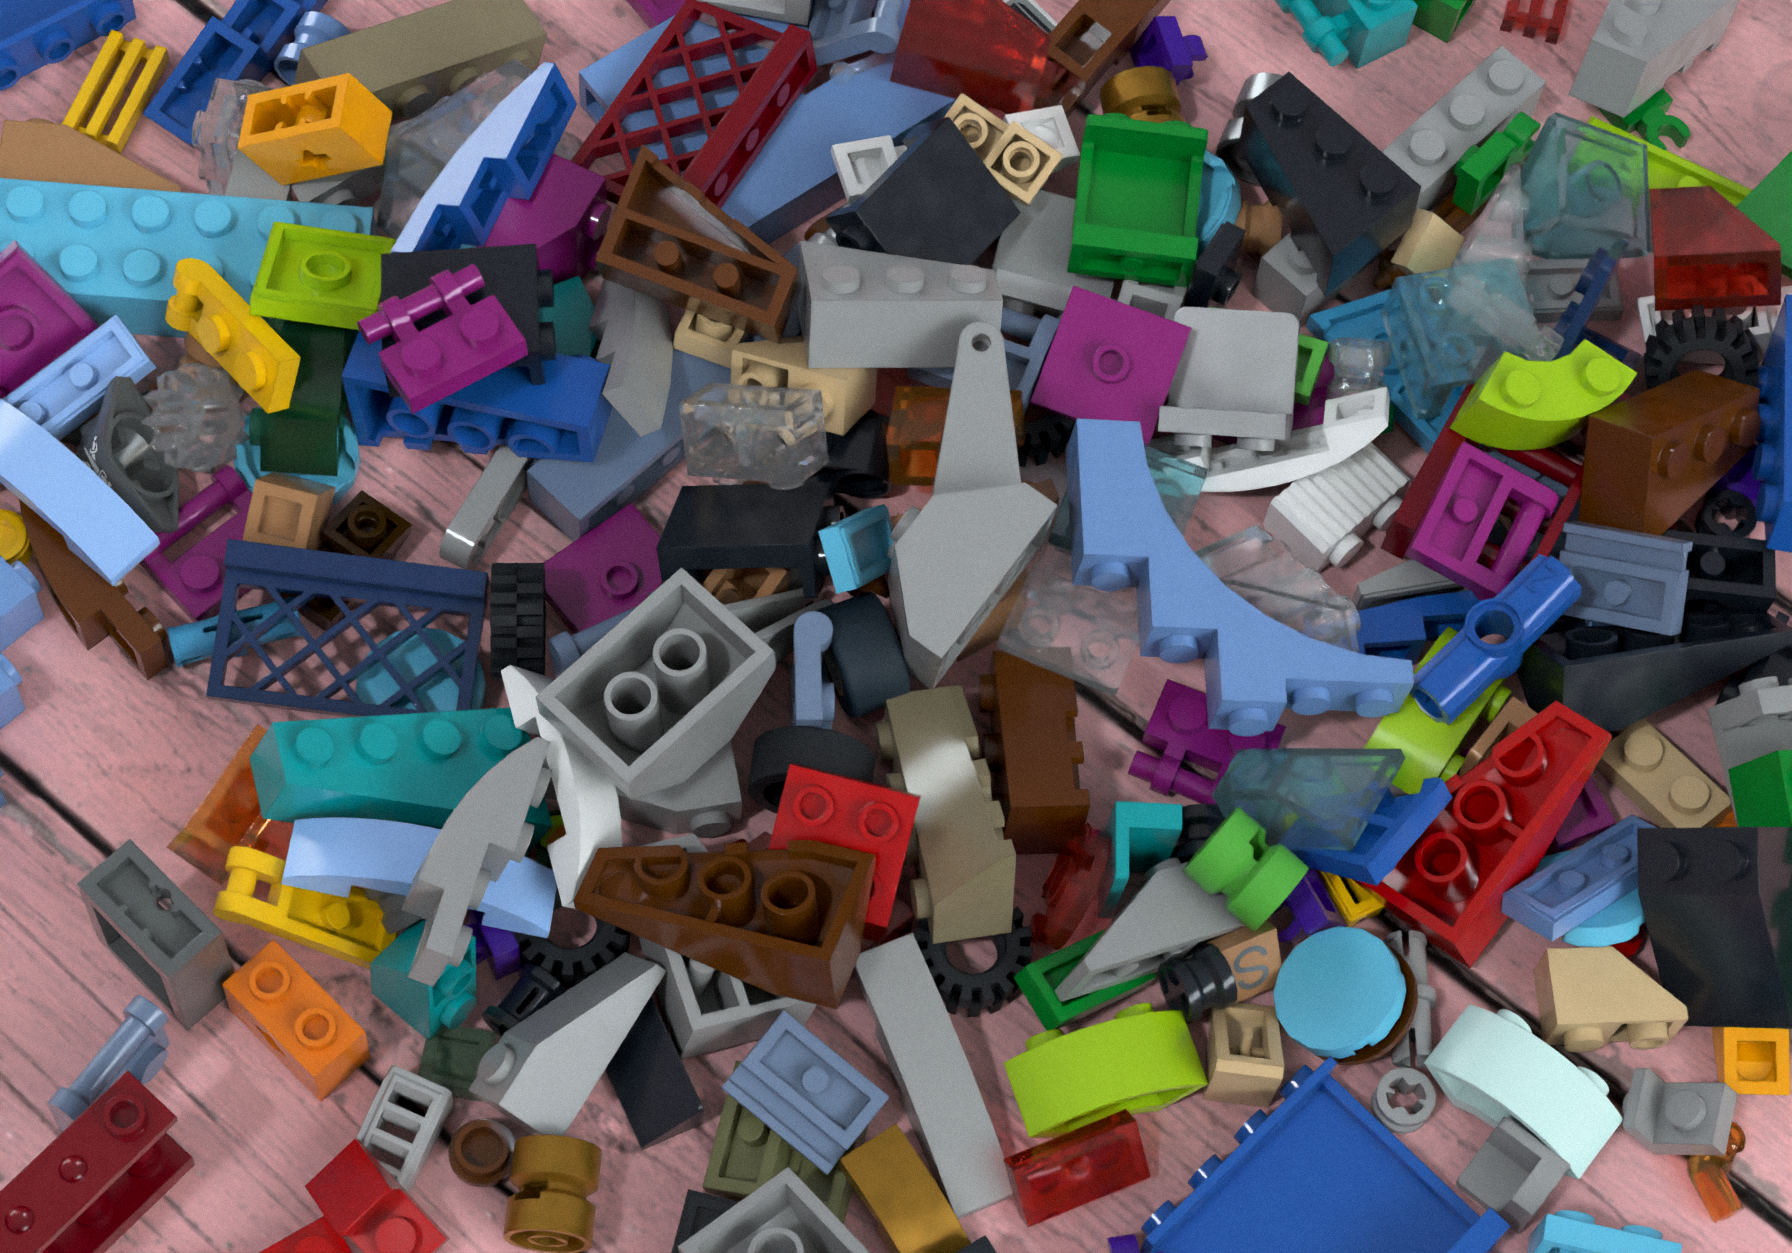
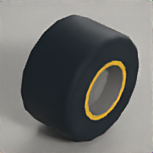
M866 592L817 610V612L825 614L832 622V641L828 649L824 651L823 663L827 667L830 682H834L836 697L850 718H857L885 708L886 700L911 691L908 669L897 634L885 607L875 593Z

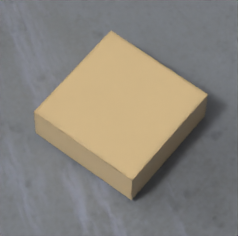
M1418 208L1414 214L1412 227L1405 232L1391 263L1414 281L1420 280L1424 288L1438 292L1465 238L1435 213Z

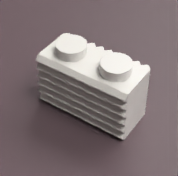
M1370 442L1343 461L1318 473L1293 481L1288 488H1285L1280 495L1275 496L1270 502L1263 526L1266 532L1272 533L1274 539L1281 542L1284 549L1290 551L1292 557L1298 558L1301 566L1307 567L1310 574L1317 575L1329 563H1332L1338 569L1349 562L1360 550L1364 543L1360 537L1369 529L1376 526L1382 532L1390 526L1403 501L1411 479Z

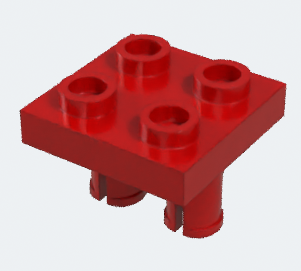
M792 762L789 765L768 850L788 849V841L814 840L875 854L876 865L865 922L887 928L921 795Z

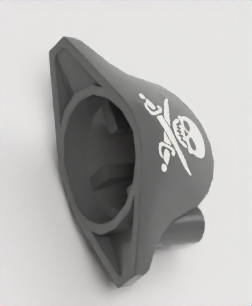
M115 376L108 384L98 415L81 426L82 440L76 456L113 489L151 530L157 533H173L178 531L179 476L172 449L132 378Z

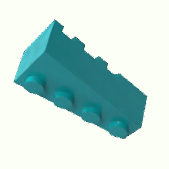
M510 707L272 722L249 759L263 819L294 823L295 820L308 818H367L442 829L466 793L485 773L511 752L531 740L528 732L515 728ZM545 795L538 808L529 806L524 821L535 826L530 844L524 855L525 857L528 856L552 826Z

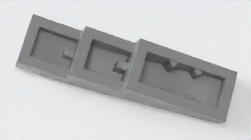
M604 279L589 325V330L601 342L596 360L611 366L602 394L639 436L642 437L661 429L671 385L673 357L670 315L665 301Z
M913 933L860 953L852 972L876 1023L875 1035L902 1092L900 1102L937 1184L959 1220L1016 1196L1017 1190L974 1075Z

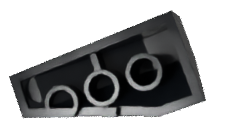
M1763 609L1687 611L1683 614L1681 633L1672 636L1618 625L1585 626V619L1561 615L1524 652L1523 663L1516 672L1528 707L1536 713H1540L1553 702L1558 701L1609 732L1621 730L1792 644V628Z

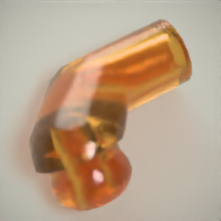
M1733 1121L1731 1123L1725 1156L1690 1155L1687 1162V1174L1715 1224L1736 1215L1744 1209L1727 1178L1736 1153L1743 1151L1746 1144L1744 1131Z

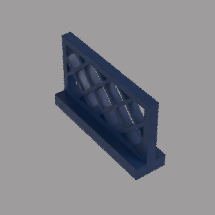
M233 539L227 540L224 558L226 574L206 693L208 699L342 717L428 713L430 711H427L413 692L445 670L459 688L456 711L471 710L485 610L488 609L491 589L488 572ZM239 588L268 591L281 609L249 632L236 615ZM278 592L297 594L299 596L286 604ZM315 597L332 599L345 618L314 640L294 612ZM343 601L364 604L351 612ZM379 605L396 607L410 626L379 648L360 624L359 620ZM408 609L429 612L416 621ZM443 614L470 617L466 641L446 656H443L423 630ZM288 617L308 645L276 667L256 640ZM233 624H235L243 637L230 646ZM353 626L373 653L342 676L321 648ZM417 634L438 662L406 684L386 656ZM249 645H251L271 671L250 688L224 685L228 661ZM315 653L336 681L314 697L298 695L284 676ZM464 655L460 678L451 664ZM380 661L400 687V690L380 705L362 703L349 684ZM278 681L287 693L265 690ZM343 689L351 701L330 698ZM405 698H408L416 710L395 706Z

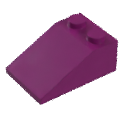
M553 153L529 200L507 199L483 247L536 244L540 269H552L554 285L579 276L581 281H583L590 268L595 271L599 270L595 259L607 232V223L612 209L607 204L606 178Z

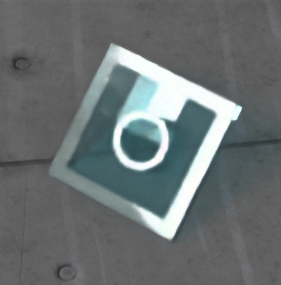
M1557 112L1548 116L1509 193L1511 248L1547 260L1584 259L1593 257L1599 246L1609 251L1619 238L1629 243L1622 258L1644 257L1650 254L1651 234L1647 145Z
M1239 749L1213 791L1212 797L1225 818L1236 807L1240 806L1266 829L1265 842L1269 846L1282 843L1290 851H1352L1406 758L1401 749Z

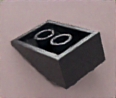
M1792 827L1637 828L1638 895L1662 986L1687 1007L1688 1020L1683 1026L1792 1029Z

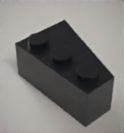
M1287 72L1245 105L1239 149L1271 205H1277L1291 228L1290 237L1298 251L1303 250L1317 273L1316 282L1323 295L1327 296L1412 227L1421 185L1290 72Z

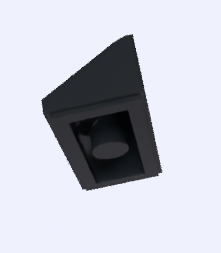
M651 996L605 1069L641 1150L702 1125L704 1121L703 1106Z

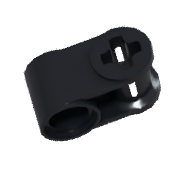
M861 417L844 436L784 420L777 433L779 450L775 463L795 483L831 482L832 492L843 493L858 498H879L889 494L892 489L898 433L891 423L871 417ZM806 427L810 429L809 436H803L804 428ZM799 449H808L810 453H800ZM799 465L806 467L805 474L801 475L799 473Z

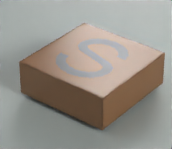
M1266 920L1254 932L1245 926L1207 942L1208 944H1213L1221 951L1231 967L1237 986L1236 1003L1275 987L1282 963L1277 929L1269 921Z

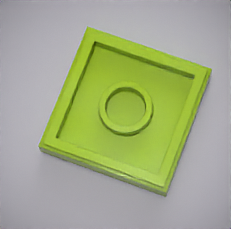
M273 222L250 296V315L359 330L357 322L378 311L377 304L381 303V254L391 253L390 251L397 239Z

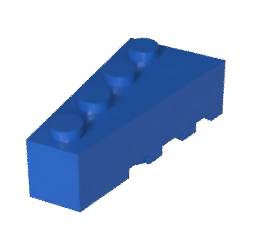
M1786 294L1762 364L1758 365L1759 381L1757 388L1760 389L1758 413L1761 417V426L1755 439L1758 441V446L1753 460L1752 477L1753 480L1761 481L1755 515L1757 521L1764 522L1766 549L1792 553V295Z
M359 330L341 375L359 445L379 447L383 437L404 438L403 443L407 449L430 450L434 440L452 441L459 444L464 453L487 455L488 451L493 449L495 445L501 444L508 445L510 450L518 457L594 462L613 405L602 394L611 367L610 364L601 363L587 355L575 354L567 356L556 353V360L545 361V384L532 385L528 367L501 368L412 414L402 397H390L385 373L381 367L378 352L382 351V339L368 345Z

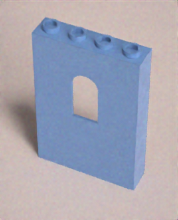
M813 0L808 26L739 13L734 14L781 33L785 32L789 24L808 31L816 0ZM875 0L874 8L872 11L874 13L877 7L878 0ZM903 0L897 22L901 29V34L896 50L886 54L875 52L806 95L801 93L721 210L732 219L736 218L769 245L846 197L830 152L832 145L890 135L894 147L903 146L902 140L917 125L944 118L961 93L985 109L1000 102L1001 98L1008 91L1012 70L1011 58L1006 48L997 39L990 40L976 24L975 17L964 0ZM674 16L579 71L580 105L596 125ZM695 20L685 34L684 40L686 46L720 37L718 28ZM754 44L733 50L737 66L740 67L762 61L770 49ZM726 53L691 62L696 78L730 69ZM681 64L660 70L652 82L656 90L689 81L685 65ZM736 85L701 95L706 111L731 105L739 94ZM694 96L660 106L665 123L699 113ZM653 108L628 114L620 126L623 134L658 125ZM705 129L670 138L675 156L699 150L707 140ZM663 141L645 145L658 156L659 160L668 158ZM641 147L628 150L632 166Z

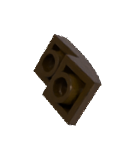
M361 490L321 531V545L317 550L392 560L411 533L412 524ZM280 592V596L283 599L288 598V596L294 595V598L299 596L297 594ZM315 597L298 609L302 616L325 632L345 618L333 600L328 598ZM343 601L350 611L359 603Z

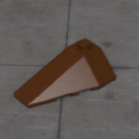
M814 840L788 841V849L748 850L747 842L725 843V851L686 853L679 845L598 848L573 902L575 909L767 992L837 1009L859 957L876 860L875 854Z

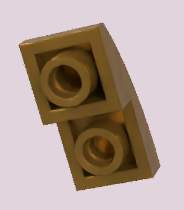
M896 1123L840 1159V1171L877 1221V1233L891 1253H956L971 1244L939 1186Z

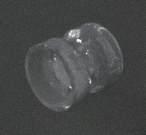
M1361 337L1332 339L1329 348V361L1334 366V378L1327 384L1326 400L1387 387L1389 393V386L1383 381L1384 369L1391 363L1392 344L1379 339Z

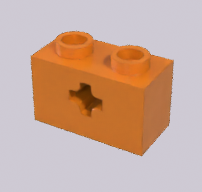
M274 939L222 983L230 1011L320 1102L371 1057L365 1030Z

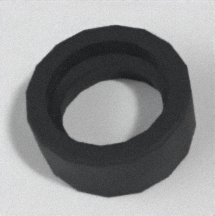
M786 726L768 730L755 739L748 782V794L758 805L777 814L790 763L793 762L873 783L876 756L866 744L852 736L830 729L809 726Z

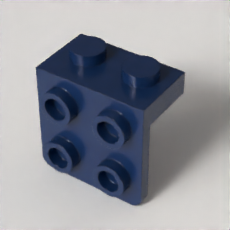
M1618 238L1609 251L1599 246L1594 256L1590 258L1574 291L1584 295L1581 303L1578 304L1571 300L1566 311L1560 316L1546 344L1556 349L1551 361L1569 355L1586 339L1632 370L1634 369L1641 356L1640 353L1587 328L1629 245L1628 242Z

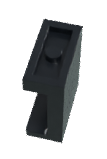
M950 117L917 125L902 140L907 150L852 205L834 210L826 218V222L836 234V242L839 247L959 265H971L1021 212Z
M536 244L381 254V302L395 295L401 300L429 286V278L447 269L453 274L471 264H475L483 277L485 287L465 296L466 300L470 305H473L494 294L526 340L528 355L503 368L528 367L532 385L545 384V361L556 360L553 321L543 322V308L554 307L555 304L552 269H540ZM441 308L413 322L418 332L448 316ZM391 335L382 338V350L396 344ZM385 373L390 397H401Z
M831 482L682 486L656 547L662 584L681 567L698 583L704 569L796 567L801 572L804 598H818L825 577L831 576L818 531L846 518L843 506H834Z

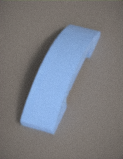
M0 399V483L63 535L68 549L109 584L114 586L160 544L159 538L129 505L74 453L28 416Z
M327 817L295 820L281 884L346 898L349 896L351 885L407 896L417 871L441 829L367 818ZM525 856L520 863L509 860L496 882L489 880L483 899L476 910L483 912L481 925L548 938L557 889L553 870Z

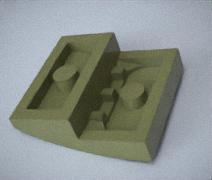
M735 1061L733 1072L742 1061ZM728 1094L726 1095L702 1186L706 1192L740 1202L789 1167L844 1225L853 1187L839 1169L840 1159L828 1175H825ZM868 1125L841 1158L864 1144Z

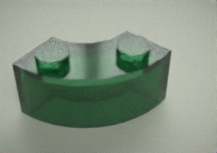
M270 318V321L266 322L301 359L289 408L269 414L262 408H252L249 443L250 446H260V471L337 476L347 411V396L341 375L351 352L352 329Z

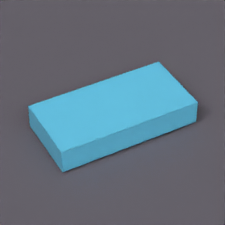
M885 504L864 509L818 531L836 594L857 589L889 572L892 559L886 556L894 542L890 538L894 528Z

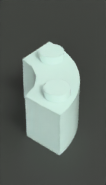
M1469 1004L1424 1062L1453 1106L1475 1115L1493 1128L1498 1125L1504 1116L1508 1117L1571 1164L1564 1175L1580 1179L1623 1121V1117L1606 1097L1609 1093V1087L1599 1075L1585 1067H1576L1557 1050L1533 1035L1529 1025L1520 1016L1506 1009H1500L1495 1014Z

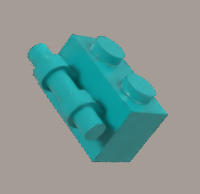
M1275 0L1285 14L1291 13L1304 30L1302 39L1313 53L1320 52L1331 67L1342 63L1348 57L1356 69L1405 46L1418 8L1413 0Z

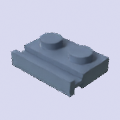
M1580 521L1564 522L1563 532L1567 533L1565 550L1560 551L1559 561L1569 568L1574 579L1581 585L1582 593L1581 597L1562 615L1669 636L1681 633L1689 570H1686L1688 552L1692 551L1693 541Z
M785 1010L782 1011L732 1075L721 1086L724 1092L825 1175H828L845 1151L849 1149L889 1099L886 1093Z

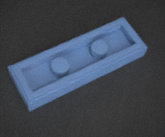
M1631 814L1503 893L1501 912L1553 942L1638 888L1637 828L1657 827Z

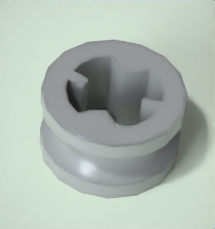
M1407 1067L1392 1069L1382 1077L1372 1094L1371 1109L1373 1116L1391 1133L1408 1134L1415 1132L1424 1125L1435 1107L1436 1094L1433 1084L1426 1075L1416 1069ZM1398 1087L1403 1095L1411 1093L1416 1095L1418 1100L1411 1109L1415 1114L1409 1115L1403 1106L1393 1109L1388 1102L1395 1092L1392 1088Z

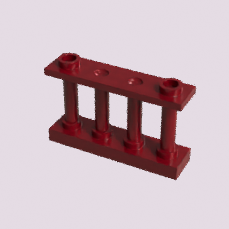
M1499 330L1494 334L1393 517L1380 549L1403 560L1404 554L1455 450L1463 441L1478 448L1480 443L1460 435L1450 429V426L1476 381L1504 351L1514 354L1519 340ZM1622 393L1616 399L1614 405L1631 398V396ZM1588 427L1581 431L1580 434L1587 437ZM1485 445L1569 487L1557 513L1553 512L1551 518L1543 519L1537 530L1544 537L1532 560L1539 554L1548 557L1563 529L1564 522H1567L1582 493L1584 462L1582 465H1579L1547 448L1507 450ZM1507 497L1500 514L1514 520L1520 508L1516 501ZM1486 540L1476 562L1491 569L1501 547ZM1523 559L1516 576L1530 563V561Z
M127 1070L0 1191V1253H105L195 1165L192 1156L166 1133L178 1121L177 1116Z

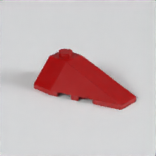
M1553 702L1493 746L1492 754L1460 778L1455 774L1444 782L1453 798L1378 886L1357 880L1353 881L1412 930L1424 933L1427 941L1468 968H1471L1508 918L1507 915L1501 912L1503 893L1533 875L1612 739L1611 734L1560 702Z

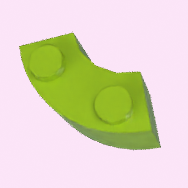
M1586 339L1569 355L1551 362L1528 361L1504 351L1476 381L1450 429L1478 443L1507 450H1535L1554 446L1569 440L1588 427L1589 415L1608 408L1628 388L1637 372Z
M1449 626L1444 630L1413 672V676L1458 633L1456 630ZM1506 678L1495 680L1450 725L1444 722L1436 723L1420 710L1417 702L1408 694L1398 713H1390L1382 718L1356 762L1408 795L1419 793L1424 779L1436 777L1443 779L1444 782L1455 774H1458L1465 760L1464 757L1458 754V751L1481 718L1492 723L1511 695L1512 690L1503 685Z
M1151 1003L1130 1006L1118 1012L1114 1016V1020L1089 1026L1064 1035L1061 1029H1052L1036 1034L1026 1040L1025 1046L1027 1051L1003 1063L1029 1138H1071L1092 1127L1118 1118L1139 1113L1158 1112L1208 1085L1182 1010L1154 1012Z

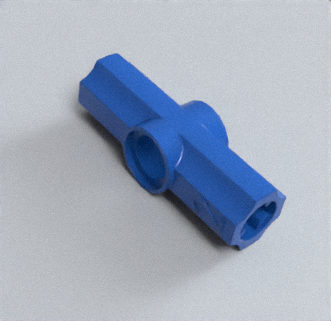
M1539 554L1494 598L1482 600L1472 606L1466 615L1464 627L1413 676L1414 685L1409 694L1417 702L1420 710L1436 723L1444 722L1450 725L1495 680L1507 678L1515 673L1523 663L1524 652L1581 597V585L1574 579L1569 568L1553 556L1545 557ZM1492 634L1508 638V640L1499 644H1488L1481 639Z

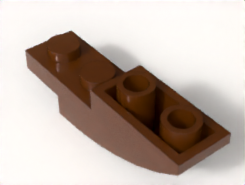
M1079 0L1039 45L1037 57L1001 98L999 109L1005 114H1012L1062 105L1066 118H1068L1112 64L1116 66L1119 64L1153 18L1158 16L1171 0Z
M19 499L27 534L48 590L67 624L86 649L90 650L103 639L110 636L147 680L169 666L162 641L167 639L168 635L156 616L145 606L136 611L124 597L129 591L122 579L114 586L109 584L68 549L63 535Z

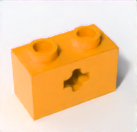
M350 73L250 94L247 98L237 148L282 186L381 166L384 161L392 111Z

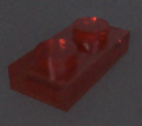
M1127 1109L1003 1159L1018 1215L1027 1227L1151 1177L1137 1121Z

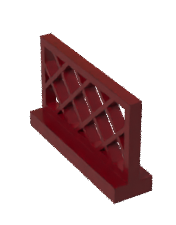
M686 0L573 156L571 162L589 169L596 159L621 152L626 170L603 176L606 178L607 200L618 205L633 168L628 150L641 147L642 144L648 145L663 141L668 158L660 161L686 182H691L704 193L706 198L721 209L818 70L811 32L789 24L785 32L781 33L707 2ZM695 20L718 28L720 37L686 46L684 40L685 34ZM754 44L770 49L762 61L740 67L737 66L733 50ZM726 53L730 66L729 70L696 78L692 61ZM681 64L685 65L689 81L654 89L652 80L660 70ZM736 85L739 95L731 105L706 111L701 94ZM695 97L699 110L698 114L665 123L660 108L661 105ZM653 108L658 125L623 134L620 125L628 114ZM705 129L707 140L701 149L675 156L670 138Z

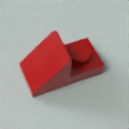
M358 1138L349 1143L305 1185L340 1238L349 1237L363 1253H435L450 1239Z

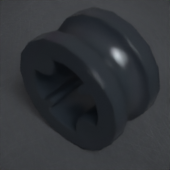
M1719 490L1707 498L1702 509L1698 512L1695 520L1696 533L1749 538L1756 527V508L1751 500L1740 492ZM1718 512H1722L1726 520H1737L1738 523L1733 531H1730L1726 523H1715L1714 519Z

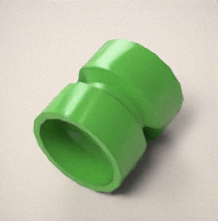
M1238 806L1210 835L1182 871L1209 895L1219 892L1226 895L1225 909L1249 930L1254 932L1293 891L1309 870V866L1282 843L1269 846L1265 842L1266 829Z

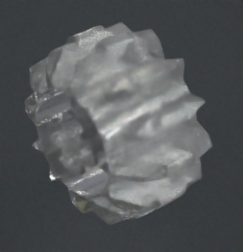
M201 363L184 364L182 368L166 371L161 376H157L158 390H152L143 396L152 408V415L147 416L140 423L153 428L155 433L148 448L154 449L157 452L164 451L165 465L173 466L174 468H186V470H192L193 472L211 471L212 468L217 467L219 464H227L231 460L237 459L235 445H241L250 439L241 427L242 420H245L253 413L240 407L239 400L244 390L236 384L229 385V373L217 367L208 368L207 365H201Z

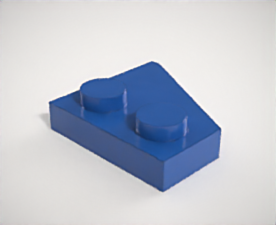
M1433 777L1424 779L1420 792L1416 794L1394 797L1388 786L1365 789L1354 795L1336 794L1314 798L1275 844L1282 843L1309 868L1378 886L1453 797L1443 779Z

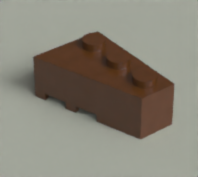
M642 144L595 259L603 279L779 344L802 287L798 268L736 218L732 219L706 198L701 190L691 182H686L661 162L656 154Z
M1696 369L1589 415L1578 521L1661 536L1753 448L1761 426V417L1758 413L1760 389Z
M1070 649L993 651L988 674L978 675L977 694L979 713H990L991 733L982 734L981 757L986 759L989 772H994L995 793L992 794V801L999 800L1005 821V827H1002L1004 840L1012 839L1016 855L1077 853L1091 804L1089 789H1080L1078 764L1084 763L1082 741H1076L1075 717L1078 714Z

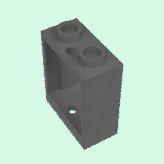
M131 839L126 841L77 883L99 941L187 1031L226 998L222 983L235 972L222 931ZM163 898H170L172 906L170 909L165 910L158 902Z

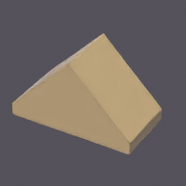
M1240 1002L1220 1010L1210 1007L1204 1071L1208 1085L1203 1087L1202 1100L1268 1108L1283 1079L1285 1068L1279 1021L1276 1017L1275 1007Z

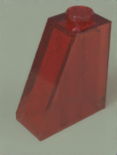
M910 0L890 81L955 99L963 93L981 106L1011 114L1029 111L1033 109L1036 95L1048 98L1057 66V63L1046 60L1052 36L1002 0Z
M1711 186L1649 189L1650 245L1655 311L1678 310L1681 308L1682 310L1693 309V305H1704V309L1714 308V306L1730 308L1781 305V247L1776 240Z

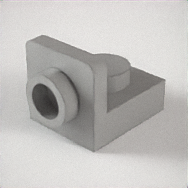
M1635 1068L1630 1090L1623 1100V1128L1653 1154L1725 1156L1737 1093L1726 1083L1665 1082L1650 1068Z

